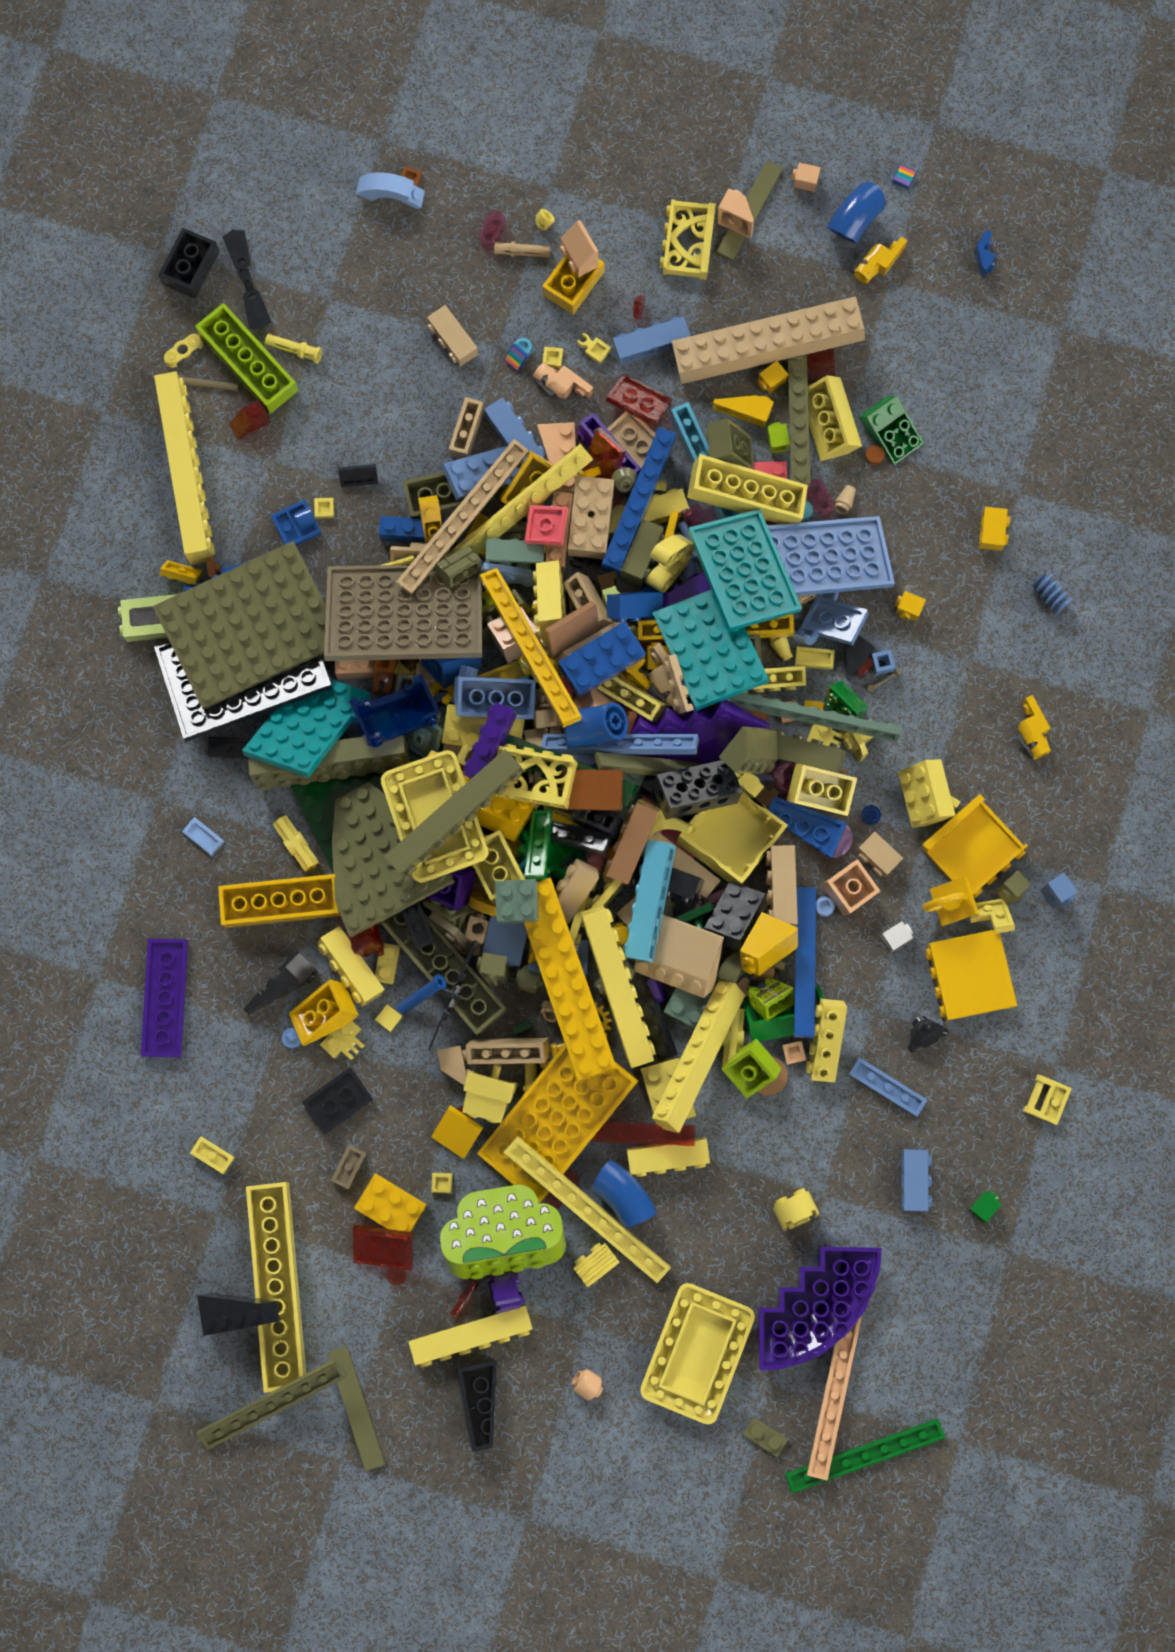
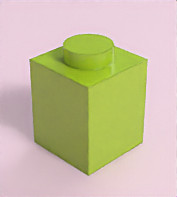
M780 422L772 423L767 427L766 432L770 454L789 451L790 440L787 424H781Z

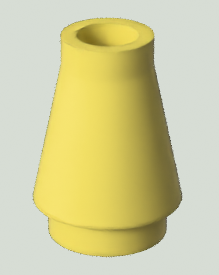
M772 637L769 639L771 642L770 646L783 662L793 657L787 637Z

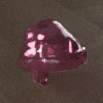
M788 762L778 765L771 771L772 778L779 790L789 792L796 763Z

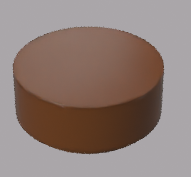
M871 445L865 453L867 462L872 465L880 464L885 456L884 449L879 445Z

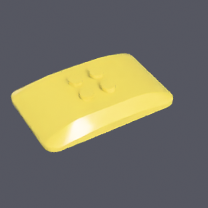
M442 751L394 768L382 775L381 784L400 841L466 784L458 759L452 751ZM477 815L472 821H466L456 835H450L446 839L447 842L444 846L432 851L431 857L427 861L420 862L416 866V870L411 874L414 880L420 883L427 882L486 860L489 852Z
M690 1283L681 1285L642 1382L640 1391L643 1398L703 1424L715 1422L755 1319L753 1310Z

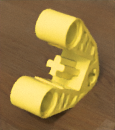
M676 534L658 543L653 548L650 557L659 564L650 572L646 583L659 592H666L695 552L693 543L684 536Z

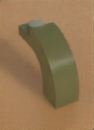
M739 951L734 952L724 961L718 972L716 984L718 980L737 984L738 979L745 972L741 968ZM780 960L771 967L775 968L774 975L782 977L786 965L785 962Z

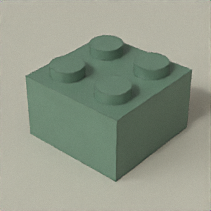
M536 879L495 881L496 918L499 924L540 922L538 882Z

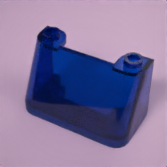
M422 673L413 676L414 682L410 686L406 683L404 684V689L370 702L368 699H364V703H362L358 697L349 701V714L368 746L377 748L384 742L426 726L432 727L438 723L441 712Z

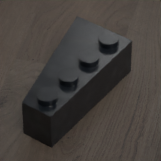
M497 1360L455 1368L472 1452L493 1448Z

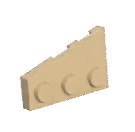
M676 654L669 655L664 658L663 668L669 676L667 684L669 691L673 693L672 706L674 711H677V714L687 713L694 710L692 704L687 702V695L689 694L687 687L681 684L683 674Z

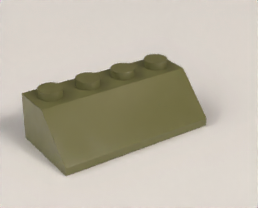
M743 726L719 758L735 773H770L775 768V763L778 760L777 731L774 729Z

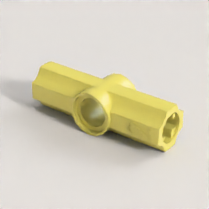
M287 815L280 817L273 823L274 828L284 840L283 843L291 855L295 856L305 872L312 870L319 864L318 859L309 849L308 843L302 834L296 830Z
M739 1008L723 1041L722 1067L743 1048L745 1009Z

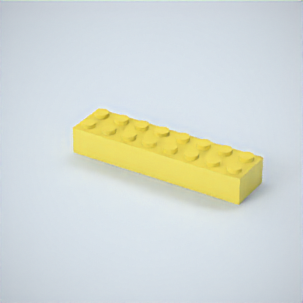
M603 905L582 911L580 915L627 1061L631 1068L654 1061L653 1055L656 1052L651 1040L647 1039V1036L650 1035L648 1027L644 1021H641V1017H644L643 1011L639 1003L635 1002V998H638L633 984L629 983V979H632L627 965H623V960L626 959L623 949L620 946L618 947L616 943L620 940L616 929L612 928L610 924L613 922L609 909H605Z

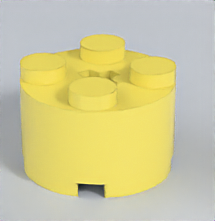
M805 1188L794 1192V1195L789 1199L785 1196L776 1200L775 1207H773V1211L783 1231H786L788 1227L793 1229L810 1221L809 1217L813 1214L815 1217L820 1214L809 1191H806Z

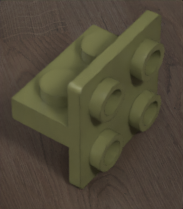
M430 898L423 900V905L431 910L430 915L433 912L437 913L461 932L464 929L466 915L476 911L468 904L455 911Z

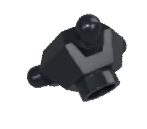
M920 1016L912 1022L913 1028L911 1030L908 1050L914 1052L918 1047L926 1048L936 1043L941 1036H947L949 1031L925 1016Z

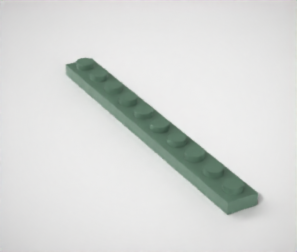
M741 693L726 699L743 709L894 742L898 741L902 729L892 723L883 724L873 719H860L855 715L846 716L836 711L827 712L813 706L804 707L795 702H782L777 698H763L758 694L749 695Z

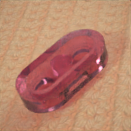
M491 212L479 232V241L483 246L491 247L498 241L506 225V219L502 212ZM499 221L500 223L495 225L493 222ZM487 236L491 237L490 240H486L485 238Z
M812 479L811 486L807 488V496L818 514L828 515L833 511L834 501L825 484L819 479ZM817 488L819 491L814 493L812 489ZM821 504H826L827 508H821Z

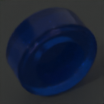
M874 805L866 806L861 812V819L867 825H875L881 818L879 808Z

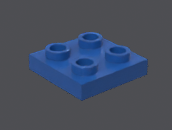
M305 499L271 515L284 544L294 541L295 545L298 546L322 534Z

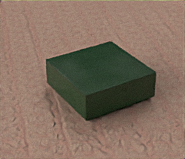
M529 1020L513 1027L512 1030L515 1036H519L533 1030V1026Z

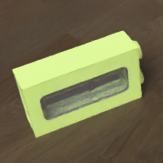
M178 594L121 600V607H118L119 618H122V625L119 626L121 637L123 636L127 642L168 638L153 606Z

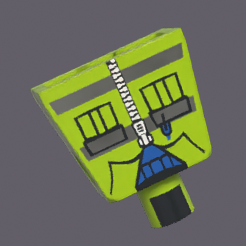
M766 978L760 983L751 981L747 986L750 1005L766 1021L794 1005V988L773 978Z

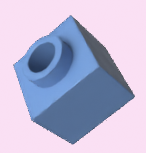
M891 650L873 653L870 657L875 676L894 672L896 667ZM879 662H884L885 666L880 667Z

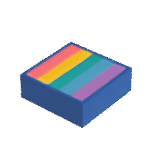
M900 164L892 183L909 190L917 171Z
M514 344L504 360L515 370L520 371L529 355L517 344Z

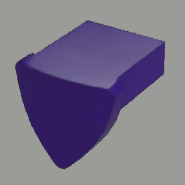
M653 978L647 980L653 998L658 999L659 1004L669 1000L662 982Z

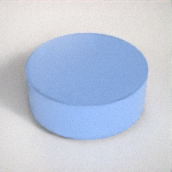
M826 896L820 897L816 901V913L823 917L832 914L835 908L833 900Z

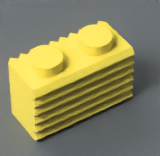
M599 1242L590 1249L592 1254L588 1257L582 1255L574 1262L576 1266L573 1269L587 1287L620 1263L606 1243L601 1245Z

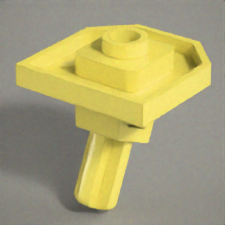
M839 730L840 734L844 735L843 742L846 748L851 750L858 763L863 761L868 754L865 744L873 737Z

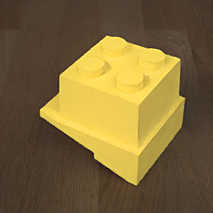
M494 1064L491 1076L470 1070L467 1074L463 1090L466 1091L462 1112L473 1118H484L490 1123H501L518 1084L498 1079L501 1065Z

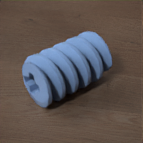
M1053 573L1049 575L1044 574L1031 586H1038L1036 593L1043 592L1040 598H1047L1045 604H1052L1050 610H1057L1054 614L1057 615L1070 604L1073 598H1065L1068 592H1060L1063 588L1062 585L1056 587L1058 579L1051 581Z

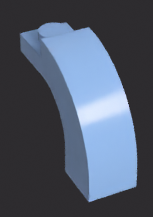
M377 172L365 174L359 178L356 194L369 201H374L378 198H393L419 209L422 207L425 190L413 185L414 181L406 177Z

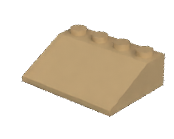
M663 915L653 963L635 960L634 972L704 998L715 987L724 937Z

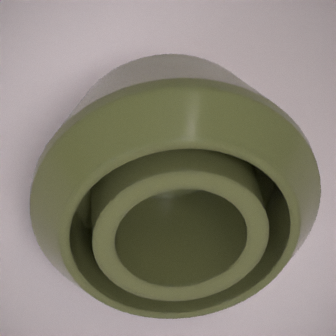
M629 467L617 469L612 475L614 487L621 492L631 491L637 480L636 472Z

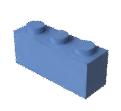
M901 1150L902 1211H928V1207L932 1206V1197L928 1195V1187L932 1185V1177L928 1175V1167H931L932 1163L931 1155H928V1150Z

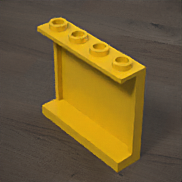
M981 794L974 798L920 847L950 881L967 876L974 898L983 892L982 886L986 883L991 885L997 879L996 874L1000 870L1004 873L1012 866L1010 861L1014 858L1019 860L1026 853L1024 849L1028 846L1027 844L1023 845L984 803L985 798Z
M994 930L932 942L927 945L928 948L925 949L926 958L931 960L932 968H930V975L932 980L935 979L937 987H934L935 996L937 999L940 998L941 1006H939V1013L941 1018L945 1019V1022L1018 1006L1000 933L995 934Z

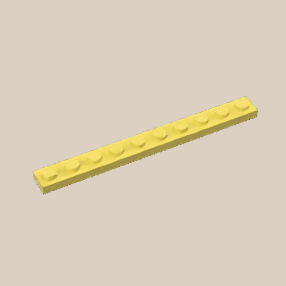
M579 444L442 558L449 557L455 550L462 549L467 545L477 555L486 548V539L499 538L529 513L530 505L538 506L593 460L592 457Z
M517 1136L506 1148L504 1153L656 1283L669 1271L670 1265L629 1230L622 1227L615 1218L520 1137Z

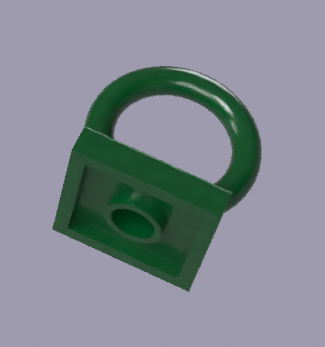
M709 902L674 919L705 930L704 927L708 922L706 917L711 916L715 905Z

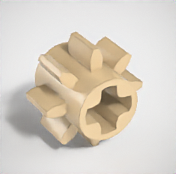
M545 1000L540 1013L543 1014L546 1021L555 1023L557 1018L552 1003Z

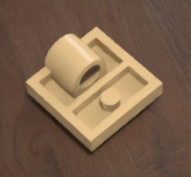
M535 689L534 729L561 726L562 724L542 689Z

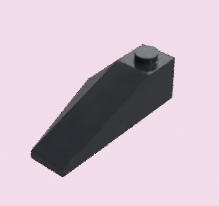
M296 950L279 968L280 974L268 980L266 984L267 989L265 991L263 989L260 990L243 1010L250 1014L304 986L306 983L311 984L317 977V969Z

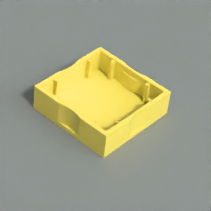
M743 792L737 804L702 811L695 815L689 823L694 826L691 833L686 834L682 832L676 843L728 883L731 881L743 885L788 825L766 808L756 804Z

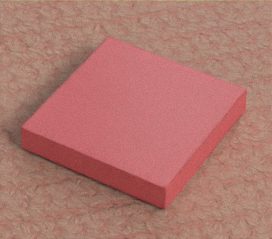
M530 505L524 542L526 544L563 546L568 508Z

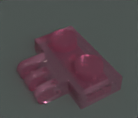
M698 503L680 511L688 529L689 527L712 522V520L716 521L714 519L717 518L716 513H712L715 511L713 506L702 510Z

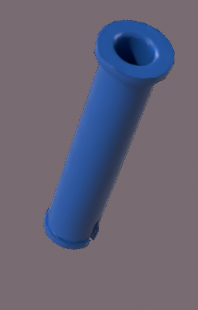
M441 975L434 976V980L398 1003L397 1010L404 1015L440 989H445L447 986L445 979Z

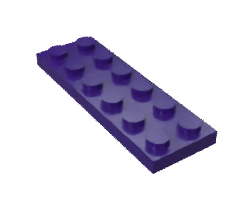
M148 938L141 1057L182 1058L189 942L187 939Z

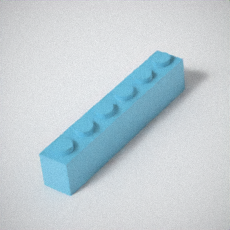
M648 840L644 846V861L639 870L641 875L640 881L635 890L637 895L636 901L632 905V921L628 925V941L624 945V953L627 958L651 963L654 961L676 846L673 844Z

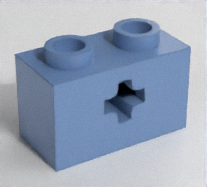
M1064 872L1040 889L1054 908L1057 906L1063 908L1075 899L1073 895L1078 892Z

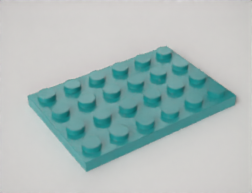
M760 509L689 527L688 534L728 631L801 612V604Z
M712 590L653 612V617L670 655L676 654L683 674V684L687 687L688 695L696 711L769 683V678L745 627L728 631Z
M329 679L332 689L275 709L242 750L243 754L252 759L309 778L370 700L371 694L368 691Z

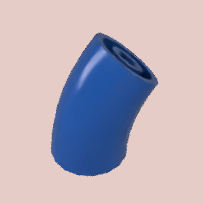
M872 182L860 184L839 206L826 228L834 234L858 244L870 223L885 209L886 201L882 190Z
M612 702L578 709L581 714V720L564 727L566 747L569 749L622 739L628 731V718L624 709L619 704Z
M612 1160L603 1166L594 1182L592 1193L600 1197L613 1210L622 1227L637 1225L657 1213L647 1192L627 1170Z

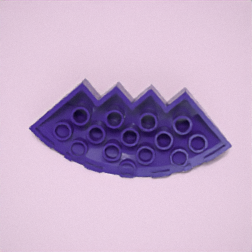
M728 700L716 703L711 711L705 708L696 711L694 708V710L687 712L684 717L667 708L657 723L639 714L630 734H698L697 754L623 755L698 762L701 765L720 760L719 756L743 726L769 729L771 724Z
M818 1247V1267H798V1287H778V1307H758L759 1371L777 1370L804 1363L823 1354L840 1341L861 1318L874 1293L880 1271L882 1248Z

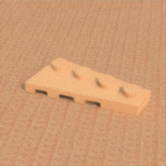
M575 422L537 424L547 459L553 465L576 448ZM574 476L559 487L558 492L574 494L576 483Z

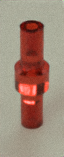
M472 1280L465 1292H461L457 1298L459 1301L450 1313L455 1318L458 1317L464 1306L468 1305L472 1298L470 1297L479 1285L475 1280Z

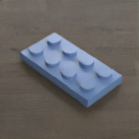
M508 446L450 461L441 466L456 500L466 498ZM516 467L500 488L508 486L518 467Z

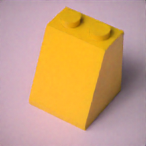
M762 912L740 950L741 968L748 974L760 976L797 949L798 928Z

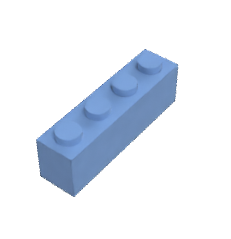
M673 317L668 322H657L645 329L638 328L632 333L617 335L613 338V348L619 365H623L673 349V340L690 337L691 335L685 318Z
M502 397L484 409L485 417L506 446H509L513 439L526 447L529 452L532 450L545 459L546 453L541 445H536L534 435L530 430L526 431L522 418L520 416L516 417L513 412L514 408L509 401L506 402Z

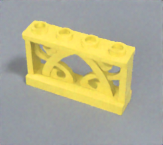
M672 199L671 206L667 205L666 217H669V223L665 222L664 234H667V240H663L662 251H665V256L660 259V268H663V275L696 277L707 280L716 203L701 204ZM678 211H686L690 219L686 220L685 215L681 214L682 219L678 220L675 215ZM692 212L706 213V214H705V215H699V216L693 217V213H692ZM674 224L677 227L672 232V225ZM695 225H697V229L698 227H703V231L698 232L695 229ZM691 227L692 233L697 238L704 240V242L692 245L687 252L680 245L677 237ZM670 242H671V244H672V246H673V248H674L675 250H672V251L669 252V250H670ZM695 249L700 250L701 253L699 255L695 254V252L693 256L691 255ZM675 256L677 258L675 263L680 262L682 258L684 262L680 266H673L670 263V259ZM688 263H690V264H692V265H694V266H696V267H699V268H701V269L688 268V267H686V266H687Z
M510 744L498 747L497 756L506 749L511 756L516 758L523 771L537 764L548 780L538 782L532 791H528L526 781L523 777H520L518 779L522 782L520 788H515V784L518 783L517 781H511L506 786L507 789L501 795H495L496 797L568 809L575 771L578 765L573 756L562 754L561 757L554 756V753L550 751L538 753L534 749L527 747L521 750L516 749V746ZM545 762H550V766L548 767ZM558 765H564L567 768V774L561 779H555L554 777L562 773V770L556 771ZM565 783L562 797H559L557 784ZM549 784L550 787L545 786L547 791L545 793H541L540 787Z

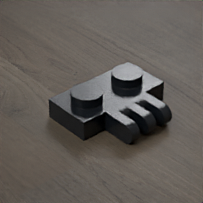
M573 556V559L579 562L571 561L570 565L582 569L581 574L589 576L591 582L597 584V576H600L602 573L603 559Z

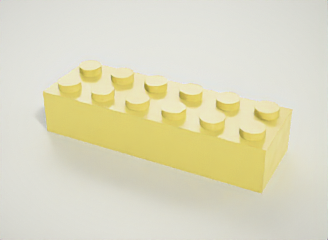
M700 454L693 463L687 498L742 514L760 509L765 520L778 524L800 523L803 519L808 485Z

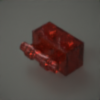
M378 924L353 937L349 936L351 949L354 954L368 957L376 952L377 956L384 955V944Z

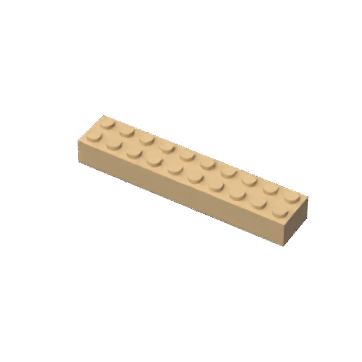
M855 296L673 340L672 345L681 384L864 341L865 331Z

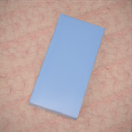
M195 817L182 831L211 856L225 842Z

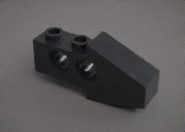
M558 790L559 797H562V791ZM544 805L546 809L552 810V812L584 828L587 827L594 831L611 835L615 840H617L624 824L623 819L619 815L610 811L562 810V808Z

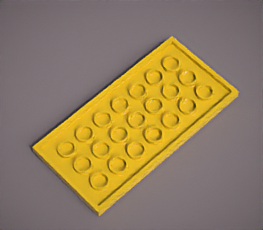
M564 1044L477 1154L513 1185H524L532 1189L537 1196L538 1204H540L550 1191L504 1153L506 1148L518 1136L558 1171L564 1174L637 1084L638 1080L615 1062L617 1070L578 1082L566 1044Z

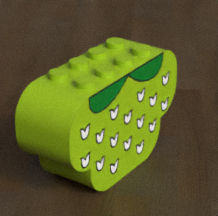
M524 1185L500 1187L472 1192L466 1195L458 1205V1218L449 1221L443 1227L440 1234L441 1249L446 1266L452 1275L461 1279H481L486 1275L499 1276L504 1274V1272H521L531 1267L539 1269L558 1261L563 1256L566 1248L560 1213L549 1204H538L535 1192Z

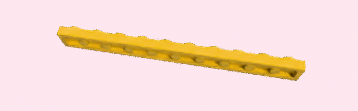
M498 568L480 574L483 586L562 726L566 727L580 721L581 714Z

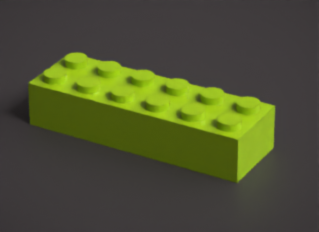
M224 303L195 326L198 335L269 414L299 391L296 382Z

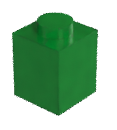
M983 1191L968 1210L983 1223H987L1002 1204L998 1201L1000 1198L994 1192L990 1191L988 1193Z

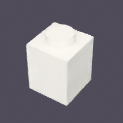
M900 922L884 932L880 937L890 952H893L913 938V932L908 924L904 925L903 922Z

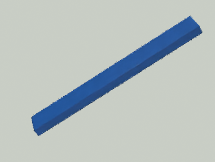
M796 887L798 947L795 949L794 1037L814 1038L816 888Z

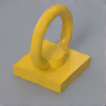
M967 876L931 888L930 892L933 900L922 905V911L924 912L937 911L941 926H946L979 914Z

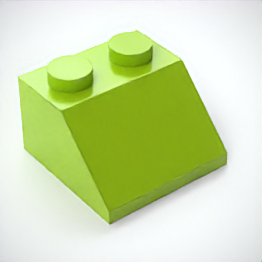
M756 1038L738 1051L721 1069L747 1099L776 1080L782 1068Z

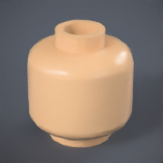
M588 1369L578 1371L572 1380L574 1392L586 1400H591L594 1397L598 1398L603 1391L601 1377Z

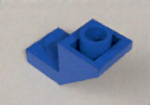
M988 230L985 231L974 251L979 272L983 278L987 272L991 273L996 265L994 263L996 255L988 251L993 242L990 240L993 233Z

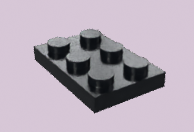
M349 1067L302 1101V1103L326 1135L374 1099L354 1070Z

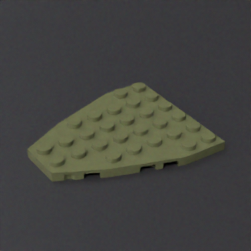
M370 782L335 800L332 834L335 902L348 935L351 937L455 882L451 873L423 883L414 880L412 875L402 877L384 857L401 841L385 794Z

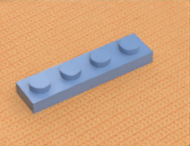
M860 1057L848 1074L915 1117H918L927 1102V1099Z

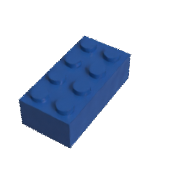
M624 621L558 661V668L577 698L580 699L643 660L646 653Z

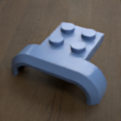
M839 592L817 594L800 629L797 632L794 631V636L792 637L796 642L807 645L815 643L820 636L853 646L869 615L868 610L837 602Z

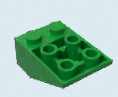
M886 396L858 416L866 431L877 445L884 449L886 456L894 465L924 444L897 396Z
M843 681L830 685L824 698L827 709L836 711L841 715H855L861 718L869 709Z

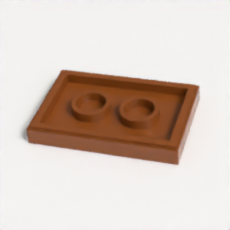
M563 769L564 777L567 774V769ZM576 770L568 809L562 808V810L622 811L623 771ZM563 783V785H562V794H563V789H564L565 783Z

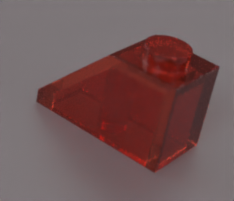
M257 400L243 407L229 425L237 440L270 424L271 421L260 400Z

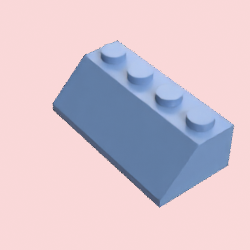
M454 677L456 716L487 717L489 708L497 702L515 710L518 713L517 719H534L536 680Z

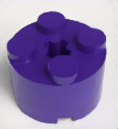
M508 1271L499 1276L487 1275V1278L492 1280L488 1282L492 1303L498 1306V1309H495L496 1314L519 1309L520 1305L524 1304L522 1292L517 1289V1284H520L517 1272Z

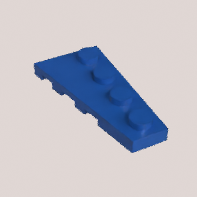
M775 797L768 810L788 825L786 827L787 830L832 860L847 824Z

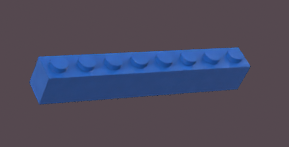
M658 427L603 559L602 570L606 572L615 570L617 576L620 577L621 568L642 519L645 517L676 442V433Z

